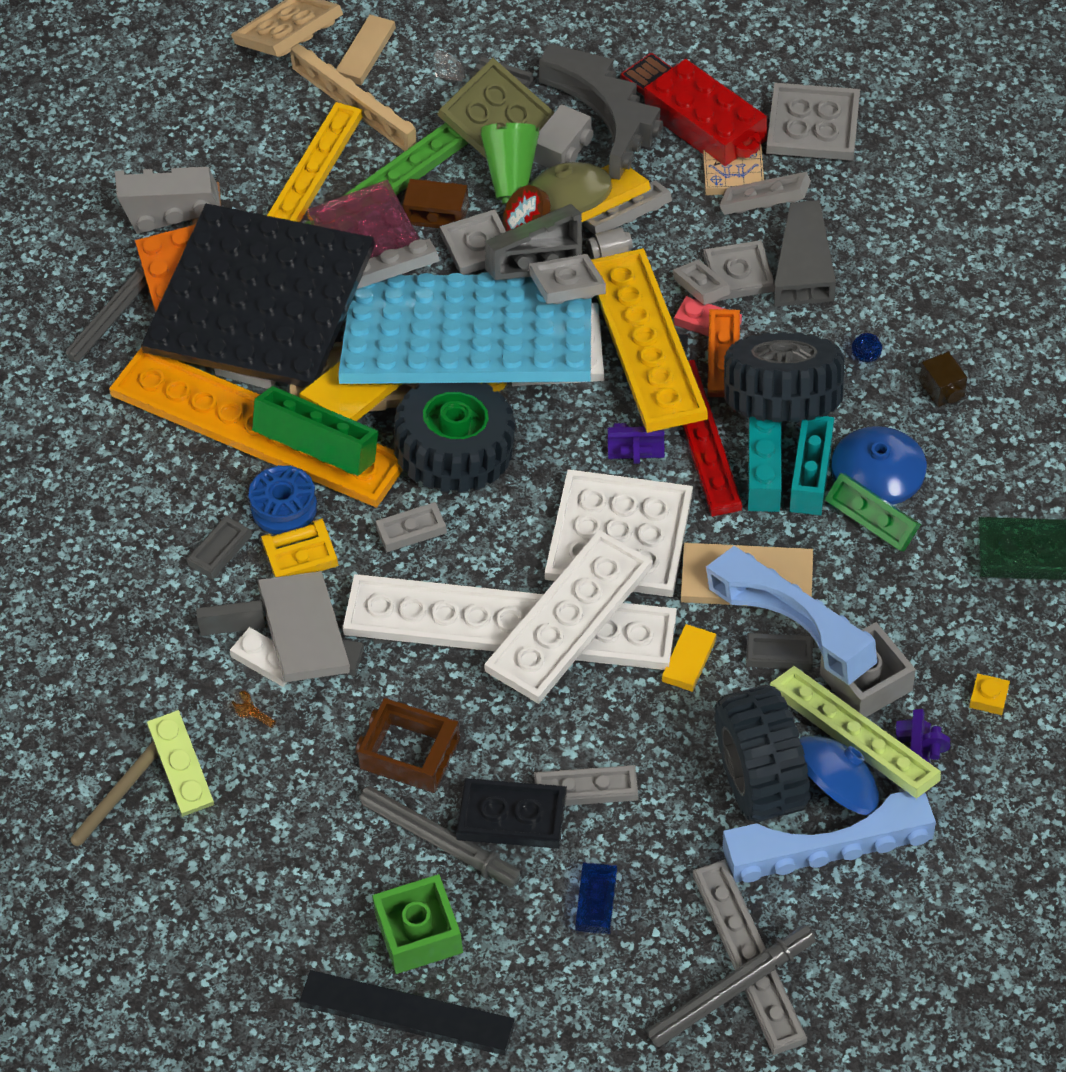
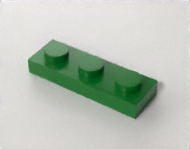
M845 473L839 474L824 499L899 551L906 550L921 525Z

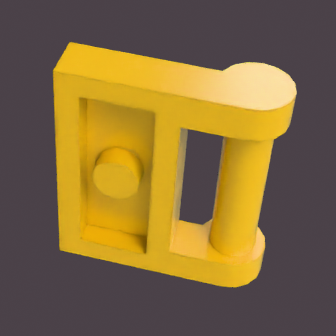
M322 518L314 520L312 525L271 536V534L261 536L264 551L268 557L274 578L318 572L338 566V559ZM305 539H309V540H306V541H303V542H299V543H296V544H292V545H289V546H286V547H282V548L276 549V548L281 547V546H285V545H288V544H291V543H295V542H298V541H302V540H305Z

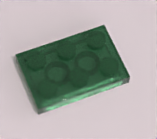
M979 517V577L1066 580L1065 519Z

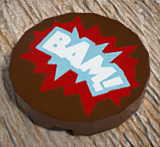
M531 185L520 187L513 193L503 213V226L506 232L550 213L551 204L547 193Z

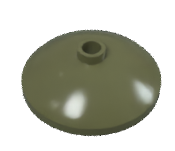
M565 162L554 165L537 175L529 184L547 193L551 204L550 213L569 204H572L581 213L586 212L601 204L609 196L612 189L610 175L604 169L594 164L583 162Z

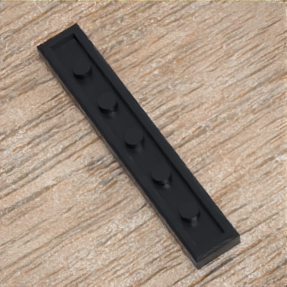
M313 970L309 972L299 1001L300 1006L504 1056H506L515 1026V1018Z

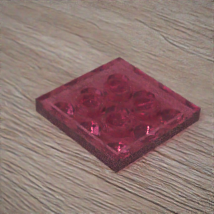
M388 179L307 210V217L311 225L374 237L375 246L370 258L381 255L386 250L399 249L408 246L415 240H420Z

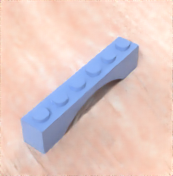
M733 546L706 566L709 590L731 605L766 608L796 621L810 633L818 644L823 656L824 668L846 684L850 685L877 664L876 642L870 633L860 630L851 624L846 617L836 614L827 608L822 601L812 598L803 592L798 585L791 584L779 576L774 569L767 568L758 562L750 553H745L736 546Z
M907 791L890 794L883 804L867 818L841 830L815 835L790 834L772 830L756 823L724 830L722 848L735 882L743 881L750 883L759 880L763 876L772 874L787 875L795 869L809 866L818 868L831 861L840 859L854 860L863 854L872 852L886 853L896 847L909 844L913 846L922 845L933 839L936 821L926 793L916 799Z

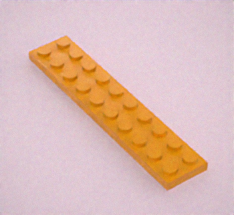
M142 348L139 349L109 388L110 394L114 398L273 465L293 466L302 469L311 477L312 481L375 508L379 506L403 471L398 464L394 450L378 443L375 462L359 476H356L306 453L294 450L276 440L269 439L252 430L254 400L260 394L178 360L143 353Z

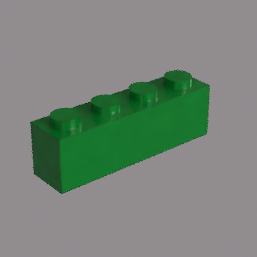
M271 386L255 398L253 431L356 476H359L375 462L377 430L274 386Z

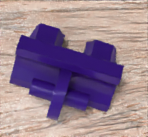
M614 423L613 427L608 428V459L633 458L634 464H640V458H665L664 429L647 433L644 425L642 427H629L626 423Z
M923 709L913 710V719L896 721V736L901 743L911 742L909 749L930 763V758L938 760L940 753L950 749L951 740L947 735L941 733L942 728L940 726L932 727L929 722L924 720L925 712Z

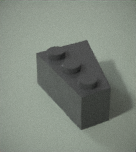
M569 204L486 240V271L494 280L531 277L529 264L582 255L581 212L572 204Z

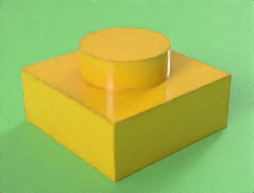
M977 673L969 708L1002 715L1010 681Z

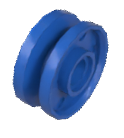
M282 465L271 467L258 474L250 484L248 497L251 504V514L254 522L266 532L277 535L308 526L316 515L317 499L315 497V486L311 477L302 469Z

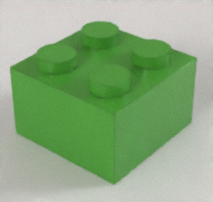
M439 874L372 895L375 915L396 974L463 953L461 933Z

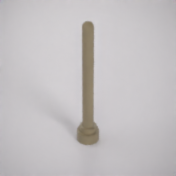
M152 741L71 836V843L74 846H81L156 759L158 752L154 741Z

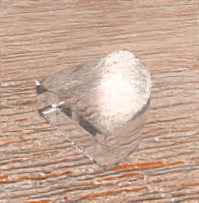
M437 49L434 55L436 77L463 82L465 71L461 63L452 55Z

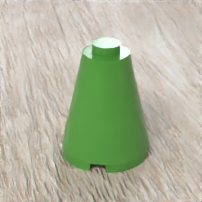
M506 123V126L499 127L498 129L497 124L481 127V138L496 199L502 200V205H506L512 194L520 187L529 184L539 138V127L536 128V125Z

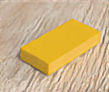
M685 624L670 657V665L665 668L662 674V682L693 692L716 642V634Z

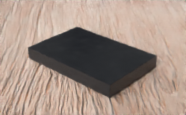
M465 778L456 840L560 849L567 786Z

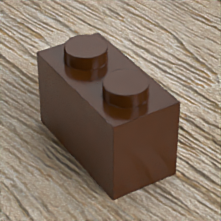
M409 179L403 201L405 225L440 228L442 225L465 219L469 206L468 186L457 183Z

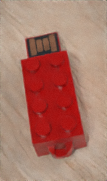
M650 53L620 74L621 80L637 83L636 91L645 97L646 105L660 108V120L663 121V126L703 154L704 150L724 166H727L738 157L749 158L750 155L760 150L761 144L767 141V116L687 59H684L672 68L656 55Z

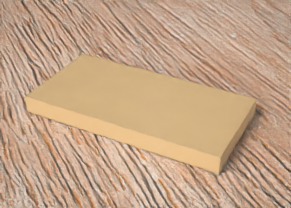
M684 543L681 602L731 605L709 590L706 566L733 546H736L745 553H750L758 562L767 568L774 569L779 576L791 584L798 585L803 592L812 597L813 549Z

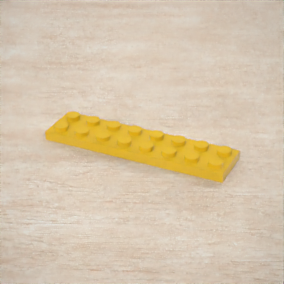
M644 248L591 259L606 283V294L596 296L646 432L649 433L707 420L708 411Z

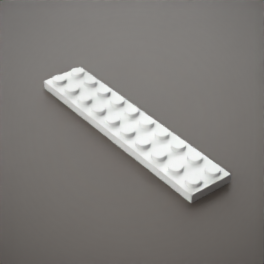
M354 574L343 633L347 636L495 652L544 594ZM622 603L576 660L665 670L670 665L677 608Z

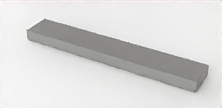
M724 859L693 870V878L736 970L765 951L766 947L726 860ZM776 969L744 990L773 1055L807 1044L806 1034Z

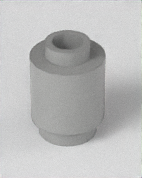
M622 227L593 234L592 238L587 239L591 259L603 258L633 249L631 235L629 232H624Z

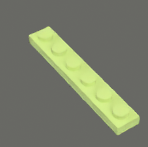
M793 666L770 683V686L775 687L781 692V696L785 698L789 706L847 747L852 746L864 756V761L916 799L941 781L940 770L797 667Z

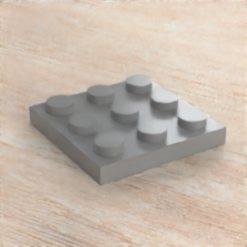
M774 83L766 154L854 161L860 89Z

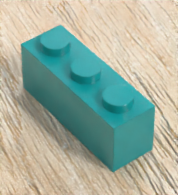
M751 416L749 417L748 511L780 512L781 422L756 420L755 417Z
M818 416L813 420H802L791 488L790 512L822 515L833 439L834 417Z

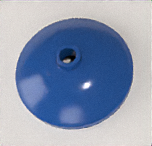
M872 426L853 431L838 443L833 452L831 469L835 481L840 473H845L894 505L909 499L921 488L926 476L927 463L923 450L910 436L893 428Z
M807 735L800 738L805 754V763L808 768L807 774L827 795L842 806L858 814L870 815L878 808L879 792L872 772L864 762L865 758L860 751L852 746L847 747L837 740L822 736Z

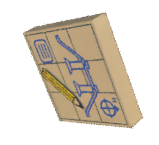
M762 147L757 153L750 155L749 158L738 157L727 166L722 165L703 150L705 195H724L727 188L764 180Z

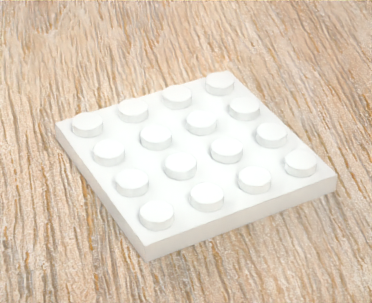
M568 469L546 564L545 580L556 581L597 531L601 530L653 560L652 569L632 592L673 597L693 495V486Z

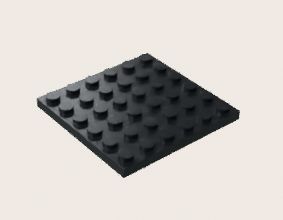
M205 203L141 344L142 351L151 355L307 388L323 372L374 249V237Z

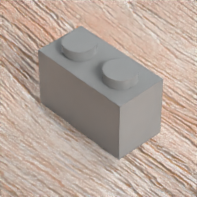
M561 104L539 131L533 162L547 168L565 162H575L581 149L584 146H588L592 140L591 116Z

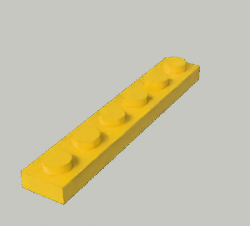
M335 102L267 216L296 222L302 220L363 118L362 109Z

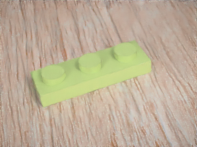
M179 710L147 721V726L182 817L213 806L212 795Z

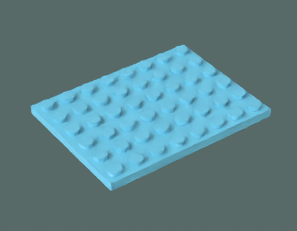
M487 272L479 275H463L461 273L449 275H433L430 273L420 275L401 274L356 290L347 312L338 373L339 384L591 382L592 298L568 300L562 304H547L532 277L494 280Z

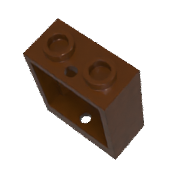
M384 698L379 709L375 708L371 713L369 729L366 735H361L357 742L355 754L358 755L360 769L435 793L460 741L459 721ZM391 724L436 739L422 768L377 754Z

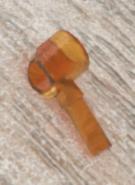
M239 692L244 702L243 704L231 701L239 717H255L270 728H273L276 724L275 720L254 706L248 692Z

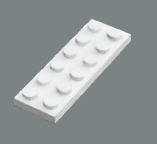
M598 530L484 664L485 672L539 704L652 569L653 560Z

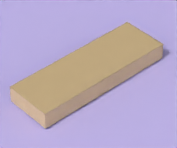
M369 15L336 71L344 77L353 80L355 84L362 85L396 29L395 21Z

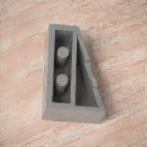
M209 167L171 168V173H153L152 169H143V174L124 175V170L115 171L117 198L137 234L198 218L205 203L220 206L218 185Z

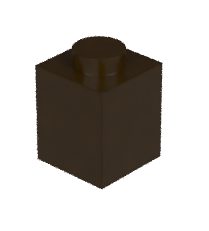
M949 351L921 363L919 382L937 407L947 403H955L962 397H965L968 377Z

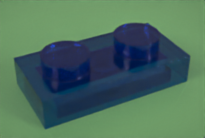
M583 863L575 923L576 931L611 934L617 881L616 865Z

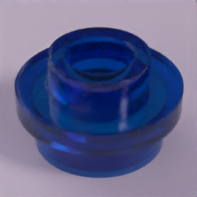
M863 333L853 341L851 351L857 360L873 362L881 356L882 344L876 335Z

